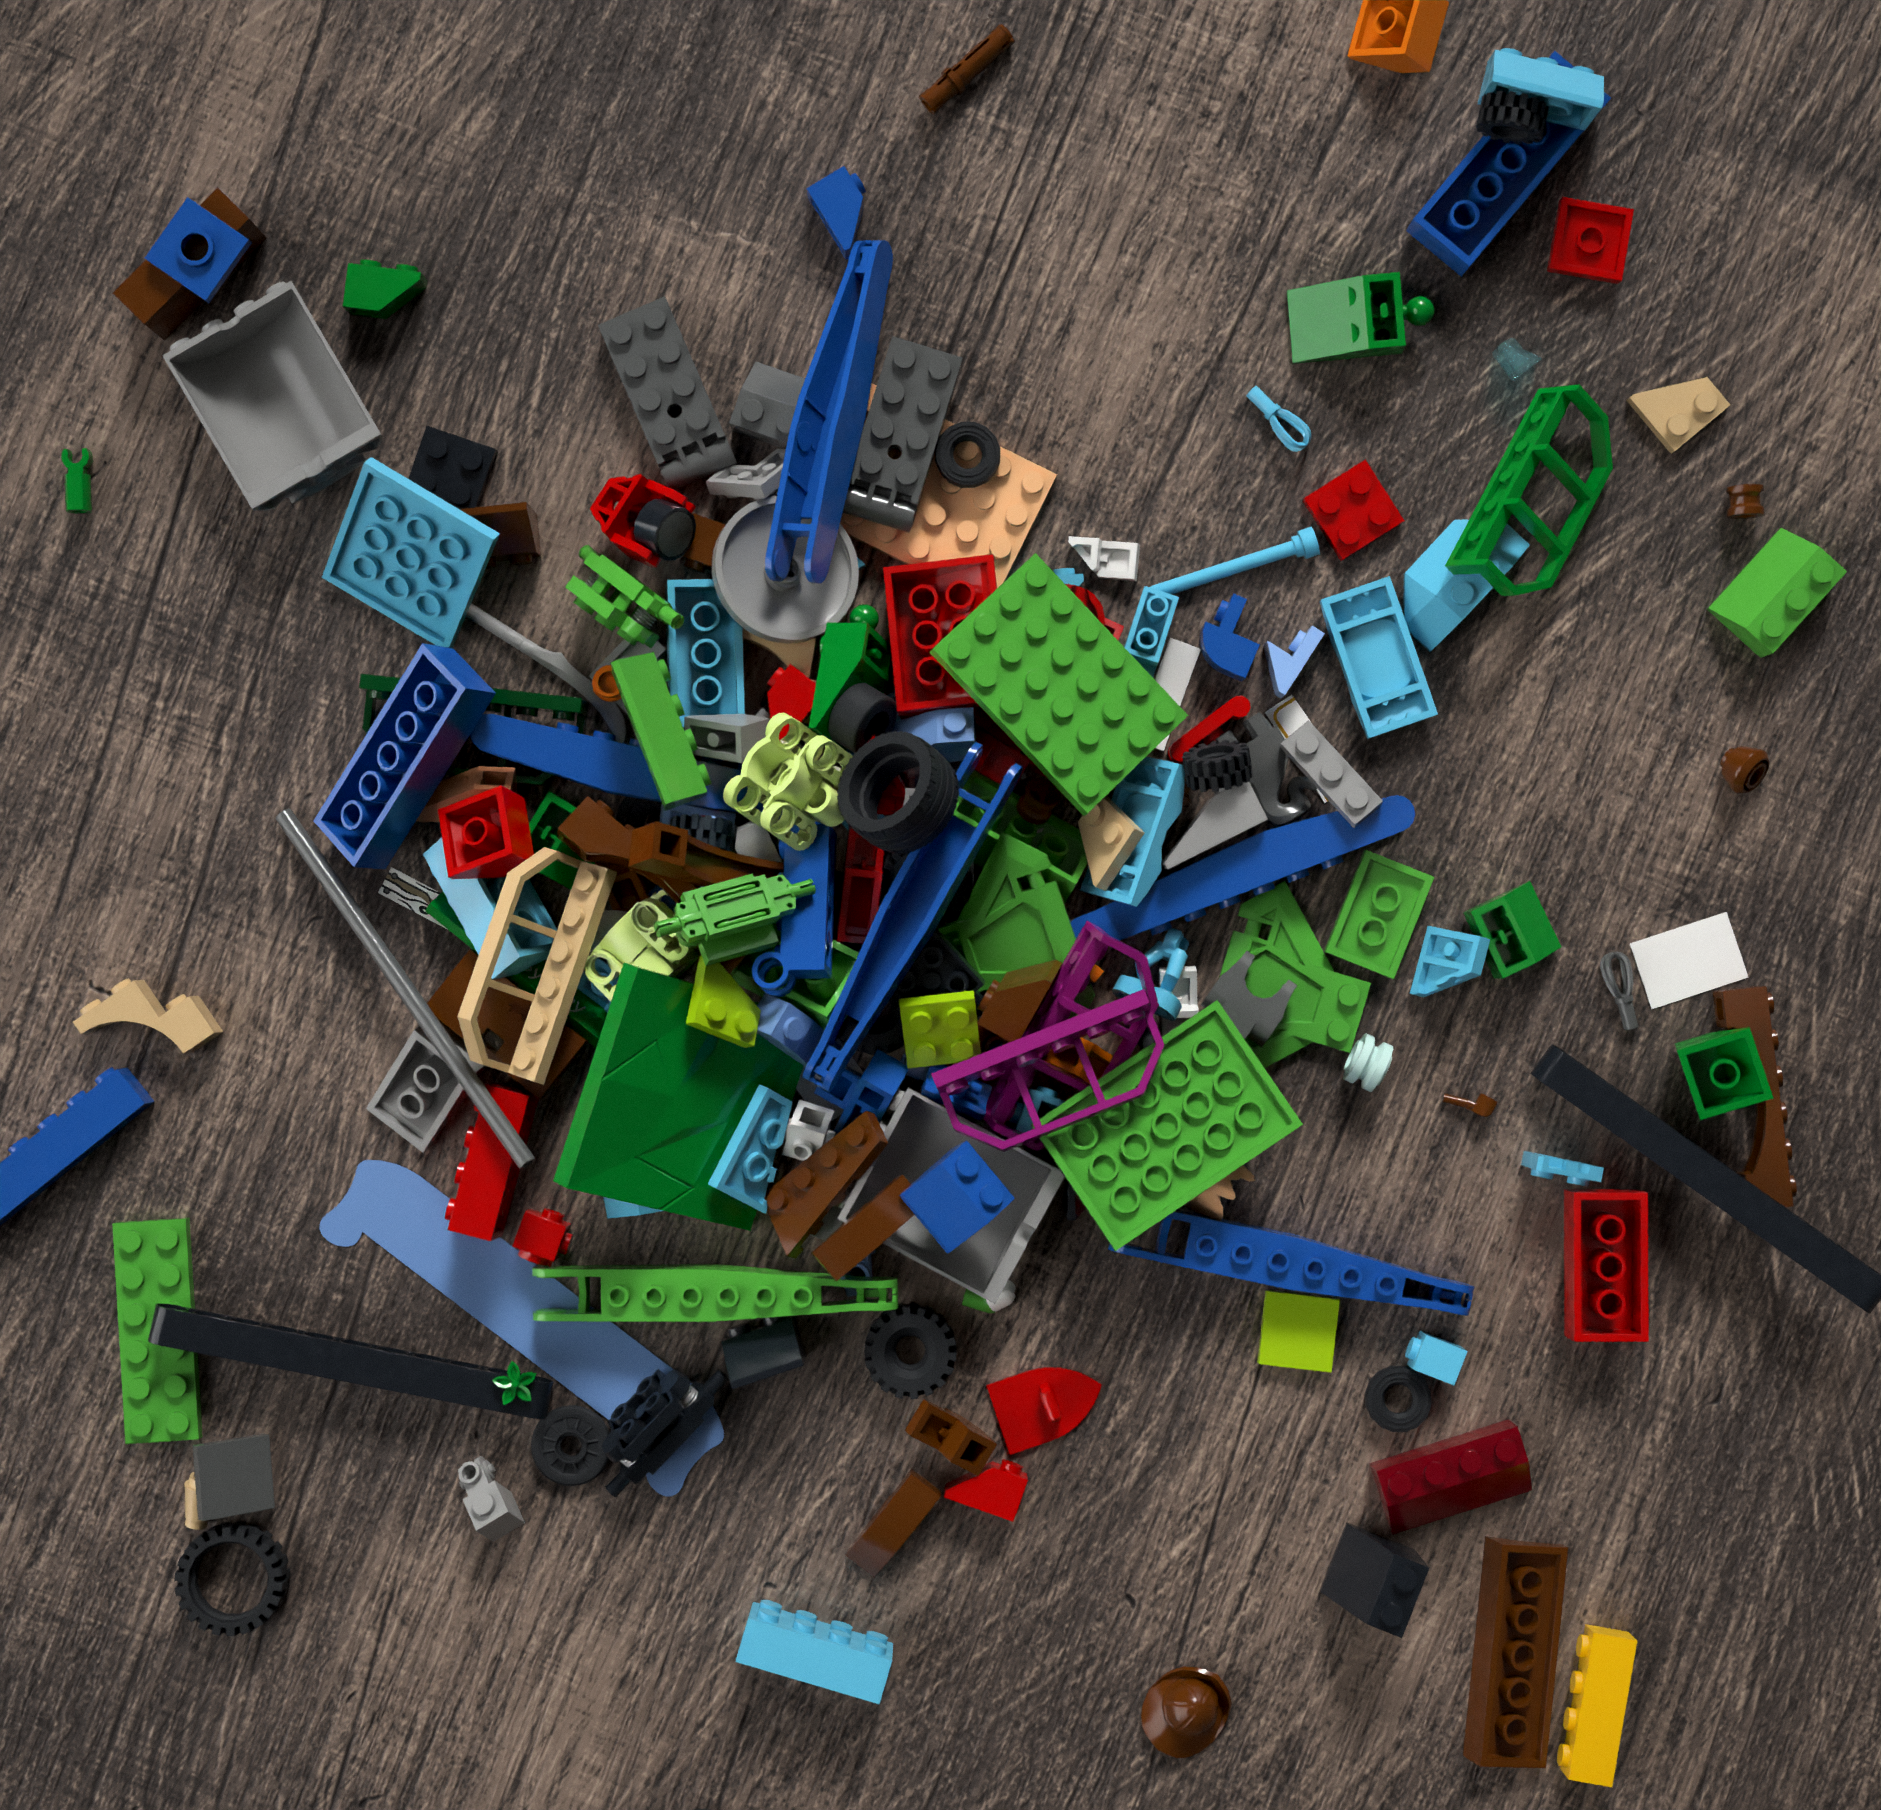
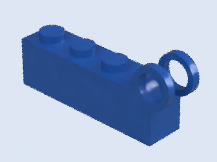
M795 824L791 828V831L795 834L800 830ZM816 824V838L805 850H795L779 840L780 858L784 859V872H779L778 875L783 874L790 884L812 879V885H815L816 893L796 899V909L793 914L783 916L776 922L777 930L781 931V945L775 946V952L761 954L753 963L752 976L754 981L766 994L772 997H782L790 993L796 984V979L832 977L837 834L832 827L824 824ZM769 959H773V960H770V961H768L767 963H765V964L762 966V968L760 969V966H761L765 961H767V960H769ZM776 966L783 967V974L779 980L773 983L765 982L766 974L771 968ZM788 981L787 985H786L784 988H782V989H780V990H776V989H779V988H781L782 986H784V985L786 984V982Z

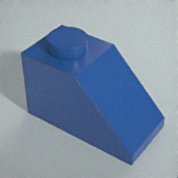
M845 166L806 189L809 201L847 260L850 256L851 248L856 242L864 209L862 194L866 193V190L857 174L849 175Z

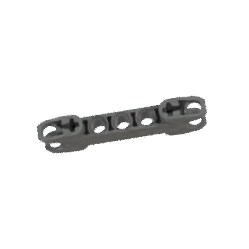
M1246 951L1229 970L1220 976L1201 1006L1206 1008L1218 1000L1243 1038L1247 1037L1262 1047L1282 1020L1286 1006L1297 985L1288 979L1272 997L1260 998L1254 996L1246 987L1245 976L1255 956Z

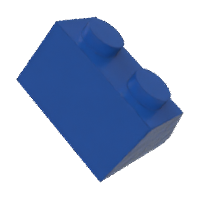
M967 1140L951 1148L899 1195L947 1254L987 1225L1015 1199Z

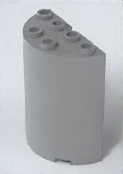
M292 281L274 284L267 289V295L257 301L249 300L238 305L234 309L236 316L231 320L223 323L221 319H216L203 326L202 333L191 339L183 338L176 341L170 346L171 351L162 355L250 507L256 511L275 509L285 498H289L291 503H295L327 488L367 460L364 453L377 450L383 439L379 429Z
M909 1087L906 1092L898 1089L889 1106V1109L894 1111L892 1117L888 1119L883 1116L880 1122V1126L889 1144L861 1179H857L853 1189L849 1187L846 1189L845 1194L847 1196L838 1206L842 1210L837 1219L846 1222L865 1203L872 1200L891 1181L900 1175H904L912 1184L951 1148L967 1140L1015 1199L987 1225L948 1254L915 1215L886 1239L883 1244L995 1304L1065 1176L1060 1169L1019 1147L1002 1152L955 1132L944 1106ZM956 1113L960 1123L1005 1141V1139Z

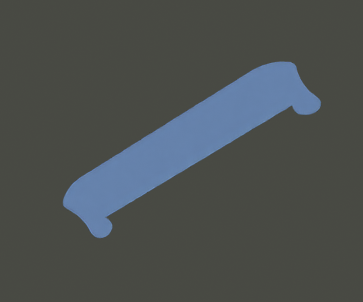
M365 1160L360 1162L347 1194L320 1222L319 1229L322 1236L337 1246H353L360 1239L362 1232L608 1420L611 1419V1415L617 1406L626 1403L636 1393L637 1387L642 1380L652 1376L658 1369L665 1375L674 1370L612 1322L533 1320V1312L538 1309H578L579 1297L555 1278H537L532 1276V1268L537 1267V1265L519 1257V1251L501 1237L493 1241H487L447 1230L450 1221L445 1220V1212L450 1198L408 1168L381 1160ZM713 1406L702 1416L704 1422L653 1475L649 1472L646 1474L650 1486L657 1493L663 1496L676 1495L681 1490L685 1478L693 1465L706 1452L723 1441L724 1430Z

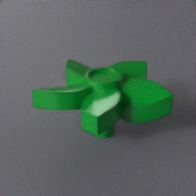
M511 1361L507 1369L508 1377L499 1376L492 1380L497 1387L505 1389L502 1396L503 1405L512 1402L516 1394L522 1400L532 1401L531 1392L526 1386L533 1382L537 1373L525 1372L520 1375L519 1367L515 1362Z

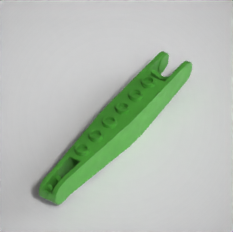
M722 1264L552 1265L551 1267L537 1266L532 1268V1276L537 1278L578 1277L579 1285L578 1309H538L533 1312V1320L716 1322L898 1309V1278L844 1275L838 1281H835L827 1273ZM590 1277H601V1309H590ZM822 1286L856 1288L857 1298L854 1300L822 1302ZM888 1288H892V1299H889ZM866 1297H879V1299H866Z

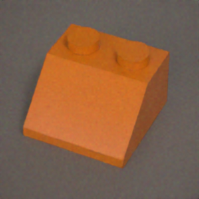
M1363 0L1347 57L1398 73L1430 72L1449 2L1447 0Z

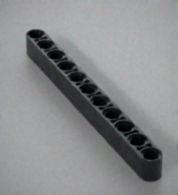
M1551 1044L1534 1067L1531 1074L1543 1084L1870 1314L1880 1302V1273L1565 1051Z
M157 1303L155 1305L148 1342L160 1346L533 1419H546L554 1384L550 1379L536 1376L533 1382L526 1386L531 1392L532 1401L522 1400L516 1394L512 1402L503 1405L502 1396L505 1389L497 1387L492 1380L499 1376L508 1377L507 1370L164 1303Z

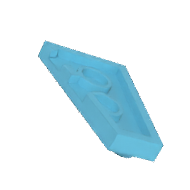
M759 1084L708 1185L766 1214L768 1204L767 1200H765L768 1182H774L777 1169L772 1167L776 1149L783 1144L792 1101Z

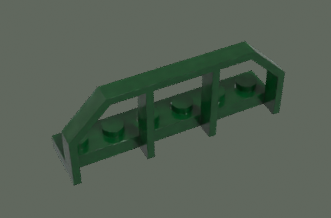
M370 674L360 675L359 688L366 691L362 729L366 734L374 723L376 700L387 701L401 678ZM492 688L496 694L484 712L501 713L502 707H505L504 717L513 719L515 708L516 715L538 717V711L553 712L552 719L574 721L575 715H577L576 726L579 727L578 733L585 735L588 702L584 699ZM499 757L498 767H508L509 760ZM449 767L445 775L455 776L470 769ZM543 772L538 777L516 775L517 783L543 786L555 775Z

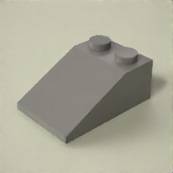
M1243 782V785L1239 787L1233 785L1232 789L1229 790L1220 788L1219 791L1214 792L1215 796L1206 801L1162 860V872L1268 820L1250 782Z
M440 1021L477 1076L481 1078L488 1066L470 1061L464 1039ZM419 1026L412 1032L366 1109L424 1153L468 1095Z

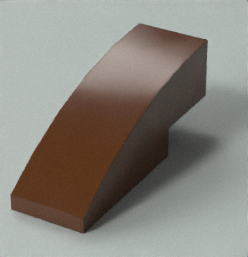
M900 1175L891 1181L872 1200L865 1203L811 1252L835 1281H838L915 1215L899 1196L911 1185L904 1175Z
M911 1469L893 1494L888 1496L845 1553V1556L875 1577L941 1497V1491Z

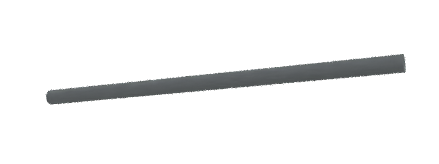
M285 809L280 812L275 818L518 1168L522 1170L535 1161L531 1151L291 809Z

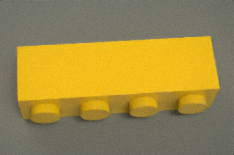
M1585 1624L1584 1634H1579L1577 1638L1576 1655L1579 1657L1578 1669L1572 1672L1570 1678V1692L1573 1693L1571 1707H1567L1564 1713L1563 1726L1567 1730L1565 1744L1561 1743L1559 1745L1557 1753V1764L1561 1766L1560 1769L1568 1780L1607 1787L1613 1786L1637 1640L1627 1631Z

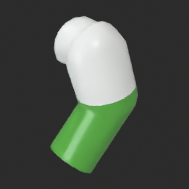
M1008 1280L995 1304L966 1289L961 1305L986 1313H995L1012 1304L1015 1299V1284Z

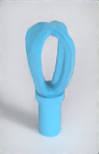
M1258 386L1253 387L1246 396L1265 414L1264 417L1270 421L1273 431L1289 450L1298 452L1310 443L1311 430L1299 417L1288 410L1282 409L1277 403L1275 404ZM1276 416L1291 424L1302 434L1304 440L1302 442L1295 441L1283 429Z

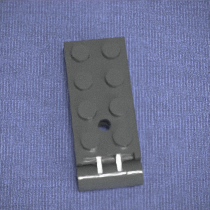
M666 297L659 298L599 324L600 332L667 487L677 490L710 476L719 470L737 464ZM674 408L682 410L681 415L677 418L669 416Z
M892 336L861 434L843 513L910 533L934 458L936 445L940 438L963 365L962 357ZM892 449H898L902 455L898 459H892L888 456V453Z

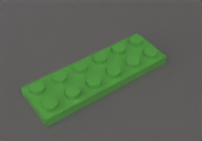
M190 1218L113 1223L125 1444L198 1440L203 1437L198 1353L148 1342L157 1303L195 1309Z

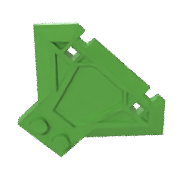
M1004 832L1001 833L958 920L936 927L985 980V984L978 990L983 993L987 992L994 979L1001 982L1006 972L1052 960H1058L1063 963L1076 940L1057 882L1045 883L1041 873L1042 870L1051 867L1048 855ZM1027 876L1031 887L1023 889L1020 877ZM1088 984L1081 993H1078L1074 1002L1089 1008L1095 997L1092 984ZM1071 1011L1068 1019L1075 1017L1078 1014Z
M1285 881L1276 885L1274 889L1242 903L1238 916L1248 919L1244 933L1233 930L1220 976L1229 970L1248 951L1255 958L1248 968L1245 982L1247 989L1254 996L1260 998L1272 997L1288 979L1297 985L1289 999L1282 1020L1265 1044L1260 1047L1249 1038H1245V1041L1263 1067L1266 1068L1313 1042L1351 1053L1371 983L1334 972ZM1262 924L1270 926L1266 940L1258 938Z

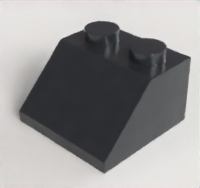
M794 1316L762 1318L763 1324L751 1328L748 1323H743L727 1329L729 1335L723 1337L721 1344L732 1389L804 1366L807 1353Z

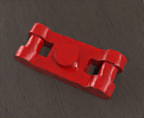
M1240 695L1233 697L1168 748L1167 757L1169 761L1182 764L1183 753L1189 752L1188 749L1194 747L1201 740L1208 745L1224 733L1220 728L1222 724L1229 719L1234 721L1240 720L1249 713L1251 708L1249 700Z

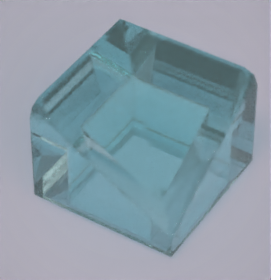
M1515 338L1504 341L1492 352L1494 358L1513 381H1516L1542 360L1540 356L1523 350Z

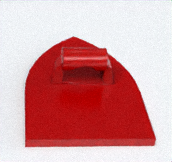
M1061 1367L1036 1368L987 1384L986 1386L1009 1454L1012 1455L1050 1442L1070 1432L1087 1416L1099 1395L1102 1384L1081 1372Z

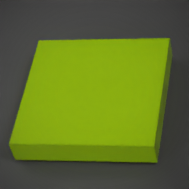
M1265 1290L1257 1363L1332 1373L1340 1299Z

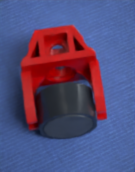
M636 474L630 478L624 476L609 478L590 507L595 520L601 525L602 532L628 557L652 568H657L661 559L672 561L682 557L691 547L695 538L696 523L692 512L696 506L688 502V498L676 490L646 479L641 474ZM619 501V503L614 509V504Z

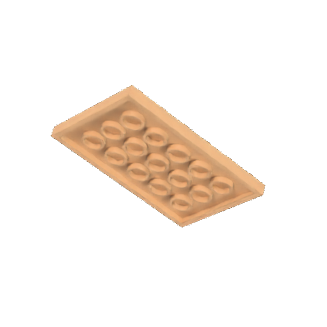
M871 383L866 418L877 387L873 383ZM945 419L941 434L947 428L954 425V423ZM964 441L955 447L953 457L960 467L971 469L980 463L982 451L976 443ZM1000 447V464L995 475L987 483L978 487L960 488L949 483L940 474L934 454L910 533L846 513H842L840 524L850 537L904 564L993 554L998 588L1005 582L1057 474ZM892 449L888 453V456L892 459H898L902 455L898 449Z

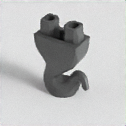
M1258 712L1242 723L1252 741L1247 743L1253 777L1250 778L1249 782L1268 818L1266 821L1275 827H1280L1311 808L1310 801L1303 792V788L1308 790H1316L1317 788L1306 777H1294L1287 785L1289 802L1287 804L1279 803V791L1288 764V756L1280 748V744L1285 739L1278 727L1274 726L1272 728L1269 721ZM1231 730L1214 740L1217 743H1221L1223 740H1229V743L1237 741Z

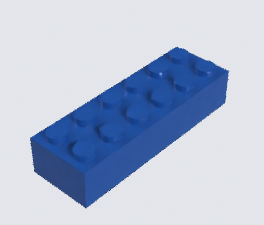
M1556 51L1549 57L1556 60L1560 66L1574 67ZM1605 92L1602 109L1611 99V97L1607 95ZM1546 121L1543 138L1537 143L1533 141V144H1526L1525 142L1515 144L1514 141L1504 143L1502 139L1493 140L1491 136H1482L1413 218L1406 231L1462 277L1584 130Z
M422 643L314 819V823L353 867L387 868L496 694L453 648Z

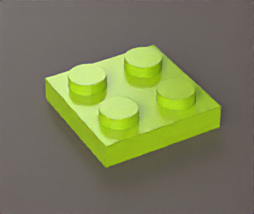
M974 990L899 999L908 1069L959 1063L981 1054Z

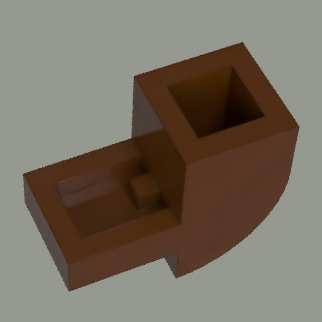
M923 1399L905 1429L911 1437L939 1450L951 1463L979 1476L997 1446L994 1440L967 1419L948 1408L943 1409Z

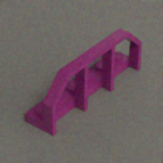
M1086 921L1022 1037L1067 1020L1071 1011L1078 1015L1090 1011V1009L1074 1002V999L1078 993H1081L1086 988L1090 979V971L1096 961H1099L1105 955L1108 946L1135 959L1142 990L1144 989L1150 1002L1151 1013L1154 1015L1159 1004L1147 957L1140 951L1111 937L1099 926ZM1145 1018L1131 1024L1129 1029L1117 1023L1109 1026L1110 1030L1123 1037V1040L1102 1077L1129 1059L1147 1027ZM1049 1051L1039 1054L1040 1059L1024 1067H1019L1027 1088L1034 1079L1035 1068L1080 1091L1090 1085L1041 1060ZM1008 1066L1003 1068L1005 1073L997 1078L992 1087L983 1119L993 1131L1012 1138L1022 1134V1132L1004 1123L1009 1121L1014 1115L1017 1107L1016 1102L1021 1092L1011 1067ZM1039 1138L1023 1144L1035 1151L1045 1148Z
M1143 989L934 1072L931 1075L955 1132L1005 1152L1143 1097L1164 1051L1165 1044L1151 1013L1150 1002ZM1145 1018L1154 1040L1155 1048L1140 1083L1133 1090L1105 1100L1080 1038L1088 1035L1089 1039L1098 1038L1110 1032L1109 1026L1121 1021L1125 1025H1130ZM1075 1045L1098 1104L1042 1126L1019 1067H1024L1040 1059L1039 1054L1053 1049L1054 1053H1059ZM1010 1066L1035 1129L1002 1141L960 1123L949 1095H954L968 1089V1082L982 1077L983 1081L995 1079L1005 1073L1003 1068Z

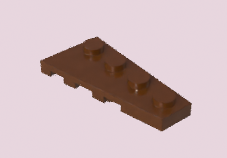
M868 1111L862 1113L766 1191L767 1211L787 1257L796 1259L804 1250L801 1245L810 1234L816 1235L824 1225L822 1219L832 1206L838 1207L847 1196L845 1194L846 1189L853 1180H860L889 1144L874 1113Z

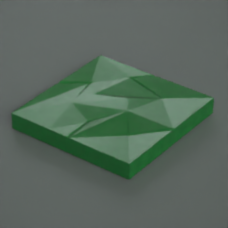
M624 962L553 1181L567 1189L750 1231L757 1210L708 1185V1182L758 1085H763L792 1101L803 1065L759 1034H756L754 1046L744 1048L686 1025L694 983ZM752 1000L756 1005L759 1004V1002Z

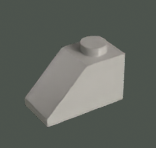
M747 714L690 715L684 717L685 730L691 729L697 743L698 750L693 751V755L743 763L751 748L758 741L766 737L765 730L770 718Z

